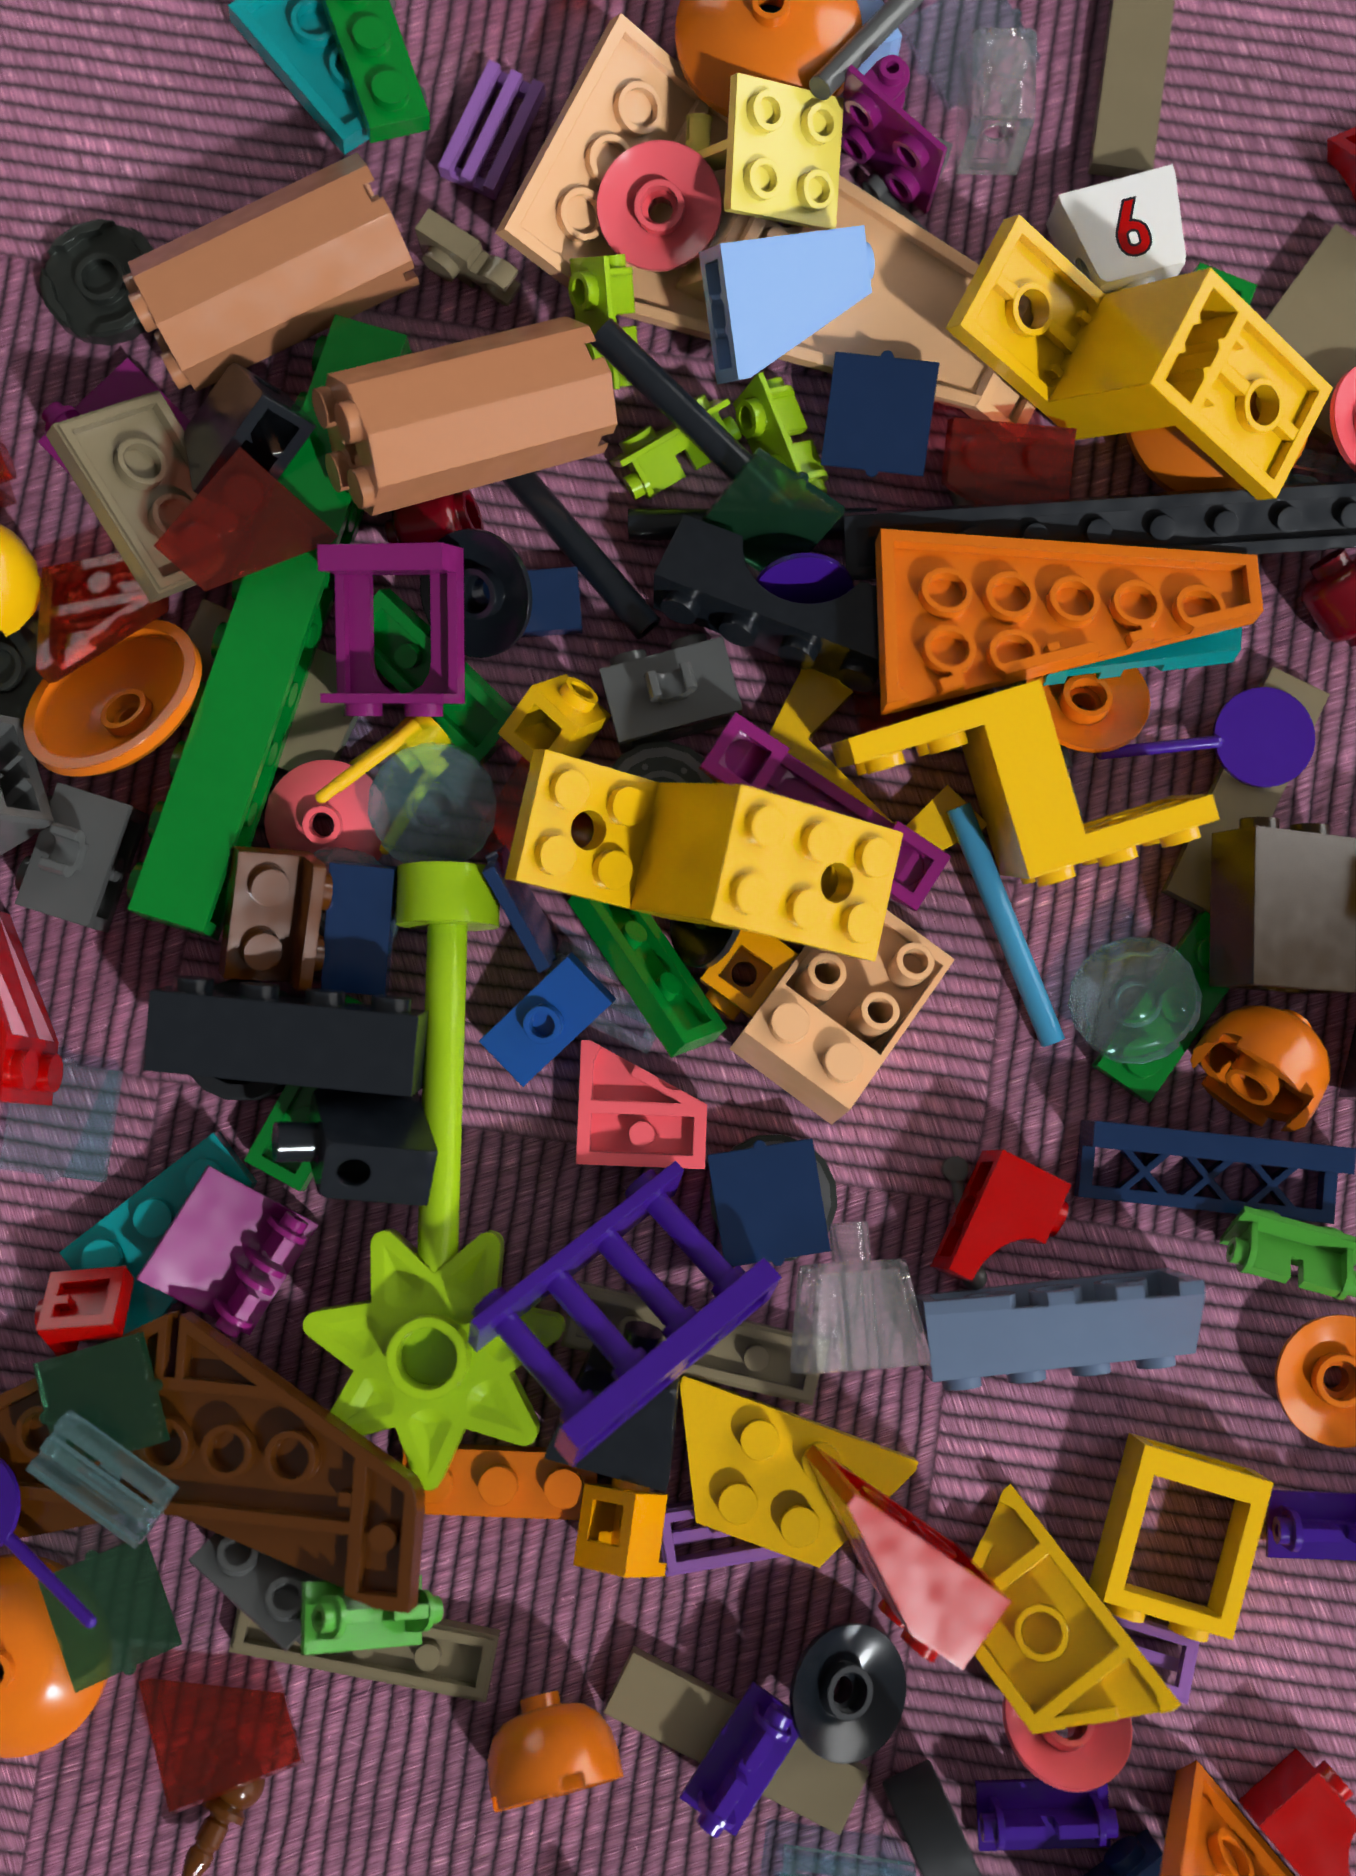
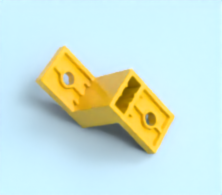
M1020 214L1006 218L1001 223L945 328L1073 440L1176 426L1257 500L1277 498L1333 389L1212 268L1104 294ZM1022 295H1025L1031 301L1033 321L1029 328L1023 324L1018 312V305ZM1254 391L1257 394L1256 406L1260 414L1257 422L1253 419L1250 412V399Z
M1041 679L831 744L837 768L855 765L858 776L871 774L905 763L902 750L914 746L916 747L918 757L962 745L983 819L988 823L986 829L999 873L1003 876L1021 878L1022 884L1036 882L1038 887L1071 879L1076 876L1073 865L1080 863L1083 866L1099 863L1100 867H1107L1132 860L1139 856L1136 846L1142 844V847L1161 843L1162 848L1183 844L1201 837L1198 826L1220 820L1213 794L1172 795L1082 823Z
M534 749L504 879L669 920L753 932L875 962L903 832L743 784L656 782L547 749ZM584 811L592 819L594 833L591 841L583 848H580L572 839L571 825L574 818ZM831 864L837 872L838 885L835 893L829 899H826L821 891L820 881L824 870Z

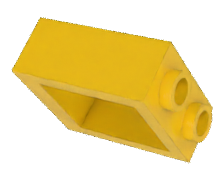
M1129 1433L1089 1585L1102 1601L1106 1602L1105 1606L1110 1613L1122 1619L1144 1623L1145 1616L1150 1615L1169 1621L1168 1628L1171 1631L1195 1641L1208 1642L1209 1634L1233 1640L1274 1483L1253 1469ZM1154 1475L1235 1499L1207 1607L1126 1583Z

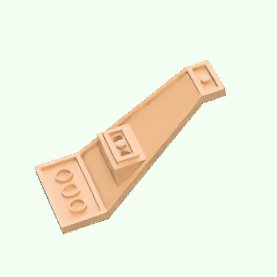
M620 13L609 21L495 234L568 288L571 277L570 258L616 254L606 242L597 216L598 190L604 174L613 161L627 149L651 140H669L686 145V115L691 113H704L712 116L711 146L727 139L728 118L704 103L688 84L679 63ZM726 169L714 171L721 191L722 215L717 233L708 248L720 243L821 231L786 223L780 226L776 221L725 212ZM839 175L836 229L864 225L866 242L871 245L875 258V271L871 280L872 293L778 359L833 374L835 352L881 356L884 351L888 350L893 353L894 358L939 362L934 402L961 409L1002 444L1018 443L1036 407L945 329L979 264ZM665 203L657 204L652 208L650 218L655 222L663 223L671 217L673 209ZM699 257L681 268L662 272L643 270L626 262V267H633L635 313L619 314V316L711 340ZM1022 295L1018 305V312L1023 324L1029 328L1033 321L1031 301L1028 297Z

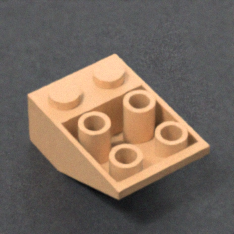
M886 910L875 962L805 946L729 1049L832 1125L852 1108L955 959L890 911Z

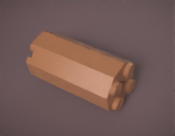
M358 153L352 154L128 262L131 273L122 276L130 293L128 298L146 332L149 333L157 328L159 329L158 332L154 333V336L162 351L160 355L179 390L190 384L196 392L218 382L227 367L234 362L247 368L330 328L335 314L351 318L420 284L417 275L412 270L415 269L412 258L384 197H379L378 194L374 196L369 183L375 180L367 164Z
M564 316L327 374L326 385L312 390V402L320 425L328 430L332 452L326 454L325 463L333 488L336 492L348 490L357 507L374 516L604 453L609 443L602 440L601 437L614 433L617 426L612 374L604 357L592 359L585 345L586 343L596 341L590 326Z

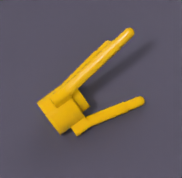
M406 716L387 736L348 762L352 765L319 790L315 795V799L318 803L327 802L389 755L409 774H412L418 767L421 768L423 773L380 845V852L388 855L404 833L434 780L450 765L441 754L452 744L451 740L432 717Z

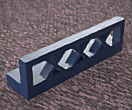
M1081 1120L1074 1196L1239 1214L1243 1207L1247 1206L1255 1209L1272 1210L1283 1217L1294 1220L1334 1224L1338 1173H1355L1356 1148ZM1095 1147L1118 1149L1135 1171L1116 1187L1092 1185ZM1133 1151L1155 1154L1143 1164ZM1170 1155L1181 1156L1198 1176L1196 1180L1179 1194L1167 1193L1150 1173ZM1197 1158L1218 1161L1206 1170ZM1233 1162L1245 1163L1262 1183L1242 1201L1231 1200L1214 1180L1216 1176ZM1261 1165L1278 1166L1281 1168L1272 1176H1269ZM1297 1169L1318 1171L1316 1209L1295 1207L1278 1185ZM1143 1179L1152 1191L1130 1188ZM1206 1186L1215 1198L1194 1195ZM1270 1193L1279 1205L1257 1202Z

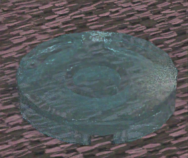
M424 742L402 749L381 766L370 787L368 816L376 836L382 842L381 845L393 858L403 863L423 861L465 862L483 848L495 826L498 799L490 775L473 755L452 744Z
M1125 937L1102 945L1082 962L1071 981L1068 1007L1075 1029L1093 1050L1100 1052L1102 1056L1117 1063L1145 1064L1167 1057L1180 1046L1179 1042L1186 1037L1189 1030L1192 1033L1200 1018L1202 993L1190 963L1174 947L1154 938Z

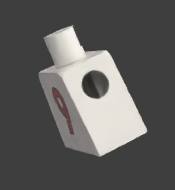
M1173 164L1058 195L1046 224L1049 234L1057 250L1104 294L1178 276L1185 265L1186 252L1176 174Z

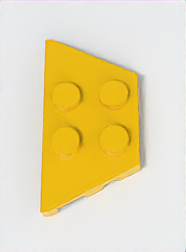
M681 1375L680 1394L695 1522L820 1568L847 1541V1538L805 1456L812 1444L889 1497L917 1469L919 1462L914 1457L704 1380Z
M1010 1484L1003 1489L998 1505L972 1560L1011 1600V1603L974 1655L1032 1734L1063 1730L1068 1727L1086 1724L1093 1725L1158 1712H1171L1181 1706L1178 1699L1014 1487Z

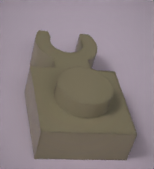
M428 208L415 227L423 254L422 260L425 265L446 281L452 282L456 277L473 289L476 285L480 286L490 297L508 307L521 289V284L514 280L518 275V269L506 260L490 255L482 250L481 241Z

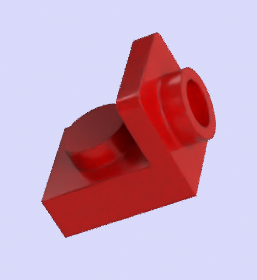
M126 1266L50 1272L44 1299L38 1302L35 1310V1327L38 1335L46 1342L59 1360L74 1359L79 1341L123 1337L135 1281L134 1277Z

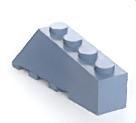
M1159 1268L985 1287L979 1290L966 1289L915 1295L924 1373L932 1382L942 1381L944 1390L958 1391L981 1387V1377L1006 1374L1007 1382L1033 1383L1046 1380V1370L1071 1367V1372L1074 1376H1097L1110 1373V1363L1135 1360L1136 1368L1139 1369L1172 1367L1176 1365L1175 1356L1196 1354L1206 1296L1204 1280L1171 1268Z

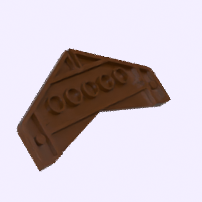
M179 1311L167 1313L124 1334L123 1337L113 1339L0 1394V1457L9 1465L19 1485L21 1508L14 1533L19 1538L148 1513L179 1516L344 1588V1596L374 1609L410 1613L417 1607L425 1510V1492L418 1476L193 1312L180 1314L175 1373Z

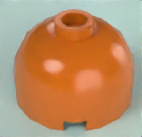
M1243 1006L1220 1017L1205 1032L1195 1046L1190 1060L1193 1069L1199 1062L1201 1063L1202 1068L1207 1073L1201 1084L1227 1110L1263 1127L1268 1118L1285 1121L1286 1123L1281 1131L1293 1132L1306 1126L1317 1110L1330 1081V1061L1327 1050L1308 1020L1295 1011L1278 1009L1272 1006Z
M559 1691L547 1692L521 1700L522 1714L502 1724L492 1740L487 1761L488 1783L494 1813L534 1804L536 1801L552 1797L556 1798L624 1777L618 1747L607 1722L598 1711L584 1703H561Z

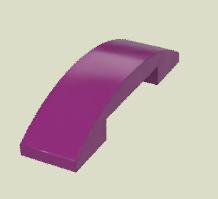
M735 712L699 766V769L718 784H743L903 832L889 898L913 911H917L951 856L901 822L889 821L788 753L789 747Z

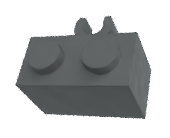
M704 633L688 635L673 641L670 644L671 650L647 656L645 650L624 652L609 660L611 666L599 669L621 754L642 743L672 741L724 727L735 712L742 716L743 708L723 636L708 640L707 635Z
M57 782L53 796L49 795L47 797L54 822L40 831L32 855L25 857L19 866L15 880V887L19 892L15 904L108 933L149 815L131 805Z

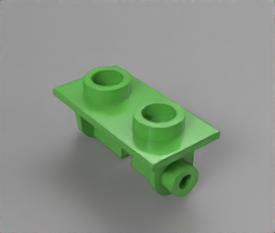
M1244 1206L1220 1237V1244L1228 1246L1226 1252L1227 1262L1236 1264L1238 1272L1249 1273L1285 1284L1291 1278V1265L1298 1266L1299 1288L1331 1296L1338 1300H1344L1347 1296L1356 1298V1271L1354 1270L1356 1265L1355 1236L1344 1234L1336 1228L1319 1227L1283 1217L1272 1210Z
M422 1575L419 1578L418 1605L410 1613L374 1609L344 1596V1588L328 1581L302 1582L301 1655L422 1645V1632L429 1631L433 1624H438L442 1620L444 1612L443 1602L439 1596H433L430 1591L422 1589Z

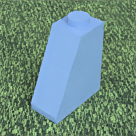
M864 225L720 243L699 252L717 384L753 377L872 293L871 280L875 271V258L871 245L866 242Z

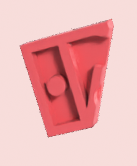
M581 1040L576 1164L667 1168L674 1161H677L685 1169H705L707 1104L591 1040Z

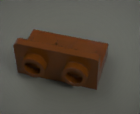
M233 846L218 969L223 979L287 981L296 991H305L306 988H312L313 974L319 973L322 970L325 957L324 939L319 934L321 911L329 909L333 895L331 873L327 872L326 865L310 851Z

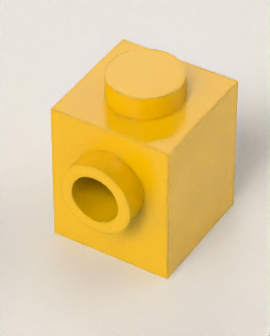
M564 674L532 685L498 734L529 763H531L534 749H547L580 759L610 719L611 714L597 703L598 696L589 685L577 678Z

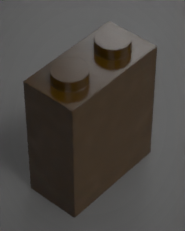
M1274 817L1239 819L1238 829L1212 833L1209 987L1309 995L1356 992V838L1330 835V825L1321 823L1293 824L1289 826V830L1280 829V819Z

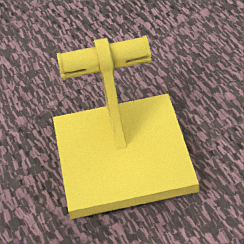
M737 72L731 75L728 137L726 140L710 146L712 116L704 113L686 115V146L700 154L713 171L726 169L725 212L816 230L836 229L844 98L831 95L827 100H820L812 94L811 90Z

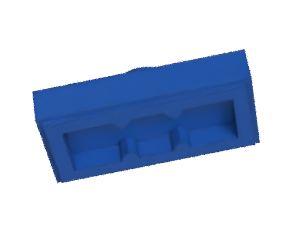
M571 952L487 1032L479 1042L524 1087L606 1010L616 998Z

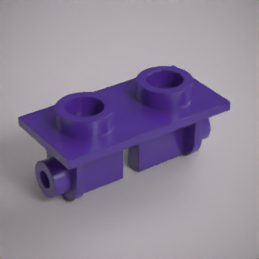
M1272 1490L1266 1511V1556L1268 1558L1356 1561V1493Z
M754 1682L747 1689L679 1796L681 1800L700 1812L696 1819L698 1825L713 1837H719L723 1829L734 1836L737 1835L799 1737L792 1722L793 1717L790 1713V1707Z
M1040 1779L975 1780L979 1851L1111 1847V1838H1118L1119 1836L1116 1811L1114 1808L1109 1809L1108 1783L1087 1792H1069L1054 1788Z

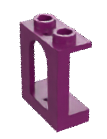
M445 543L317 544L318 571L335 574L337 693H320V703H344V716H383V703L404 704V716L443 717V704H465L464 548ZM373 575H430L431 665L426 680L413 692H393L383 685L377 675L374 662Z

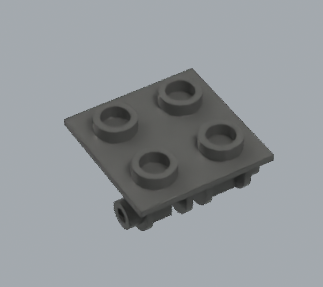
M215 1533L189 1559V1562L285 1652L295 1641L301 1645L302 1582L326 1580Z

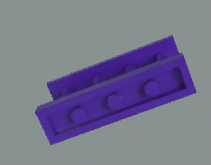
M674 1161L659 1174L653 1169L643 1173L625 1191L624 1196L627 1198L511 1290L507 1292L503 1287L496 1288L486 1295L472 1310L471 1314L474 1319L470 1322L468 1343L475 1352H478L496 1336H499L561 1409L562 1413L559 1419L564 1425L559 1429L554 1447L571 1467L576 1465L771 1298L782 1278L765 1258H762L747 1272L740 1265L733 1268L672 1201L671 1198L676 1194L684 1169L677 1161ZM649 1215L653 1217L713 1284L714 1287L711 1293L715 1298L699 1312L691 1305L684 1308L622 1238ZM600 1254L604 1256L665 1326L662 1334L666 1339L649 1354L642 1347L635 1350L572 1278L573 1275ZM549 1294L554 1297L615 1368L611 1376L616 1381L597 1397L591 1390L582 1392L520 1318Z

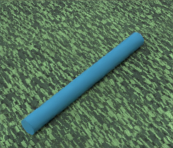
M969 802L947 811V815L1041 1047L1055 1044L1063 1040L1065 1036L971 803Z

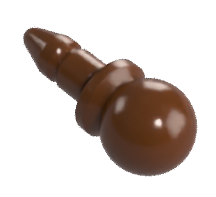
M246 1754L232 1755L223 1760L216 1768L211 1785L213 1795L204 1798L201 1806L210 1810V1815L204 1819L195 1836V1844L190 1846L186 1853L181 1876H202L214 1859L213 1853L219 1850L229 1830L228 1824L233 1822L242 1826L245 1821L243 1810L254 1805L261 1797L265 1787V1774L261 1764L254 1757Z

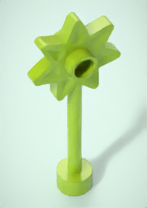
M451 861L410 862L397 866L395 925L410 929L427 930L425 1010H429L422 1079V1106L438 1153L428 1205L418 1206L417 1248L395 1229L389 1228L377 1232L370 1242L371 1300L320 1308L308 1314L303 1321V1330L307 1336L353 1370L352 1375L330 1412L363 1436L395 1427L410 1469L420 1479L424 1491H432L440 1485L447 1474L466 1429L519 1446L532 1444L540 1431V1421L514 1371L523 1365L499 1336H496L478 1352H475L468 1343L470 1322L474 1319L471 1314L472 1310L486 1295L501 1287L504 1239L499 1232L489 1230L480 1234L458 1253L468 931L498 929L500 903L482 873L486 865ZM532 1308L520 1317L545 1348L556 1342L565 1330V1320L557 1312Z

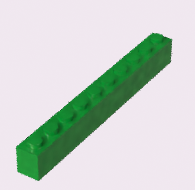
M335 314L328 336L320 335L316 342L312 357V369L315 373L308 392H300L295 402L313 420L316 428L274 484L275 488L269 505H262L255 516L252 528V539L255 545L248 564L242 563L234 576L232 598L235 600L228 623L221 622L215 631L211 645V656L215 660L207 682H200L194 703L190 709L191 717L194 720L187 740H181L173 751L169 766V773L173 780L165 801H159L156 804L149 820L148 835L152 838L145 861H139L134 866L128 880L127 897L131 899L128 910L147 920L219 941L224 926L233 846L251 847L316 649L319 647L335 600V574L318 571L317 544H354L365 512L363 509H359L353 502L348 490L336 492L330 482L325 456L327 453H331L332 450L328 430L320 425L315 414L312 390L325 386L327 374L412 354L407 335Z

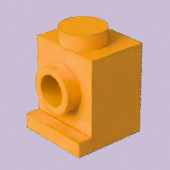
M740 931L729 952L718 963L708 967L700 978V982L709 988L705 996L716 1010L732 1021L735 1020L740 1012L751 1019L796 959L798 953L777 938ZM746 963L753 967L756 973L753 984L742 987L733 981L731 973L736 965Z
M612 1478L611 1484L584 1483L573 1565L623 1578L665 1577L667 1563L660 1562L659 1557L668 1495L651 1492L648 1487Z

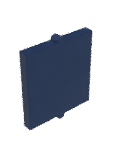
M888 350L884 351L881 356L835 352L821 465L865 470L866 474L871 478L876 477L878 472L924 477L940 363L894 358L893 353Z
M505 845L485 856L488 863L482 873L537 971L540 973L551 967L552 962L558 959L556 949L559 939L529 885L504 879L510 851Z
M812 1138L766 1145L764 1141L757 1140L753 1143L752 1148L707 1155L723 1257L732 1267L758 1263L762 1258L772 1261L775 1266H781L785 1258L831 1251Z

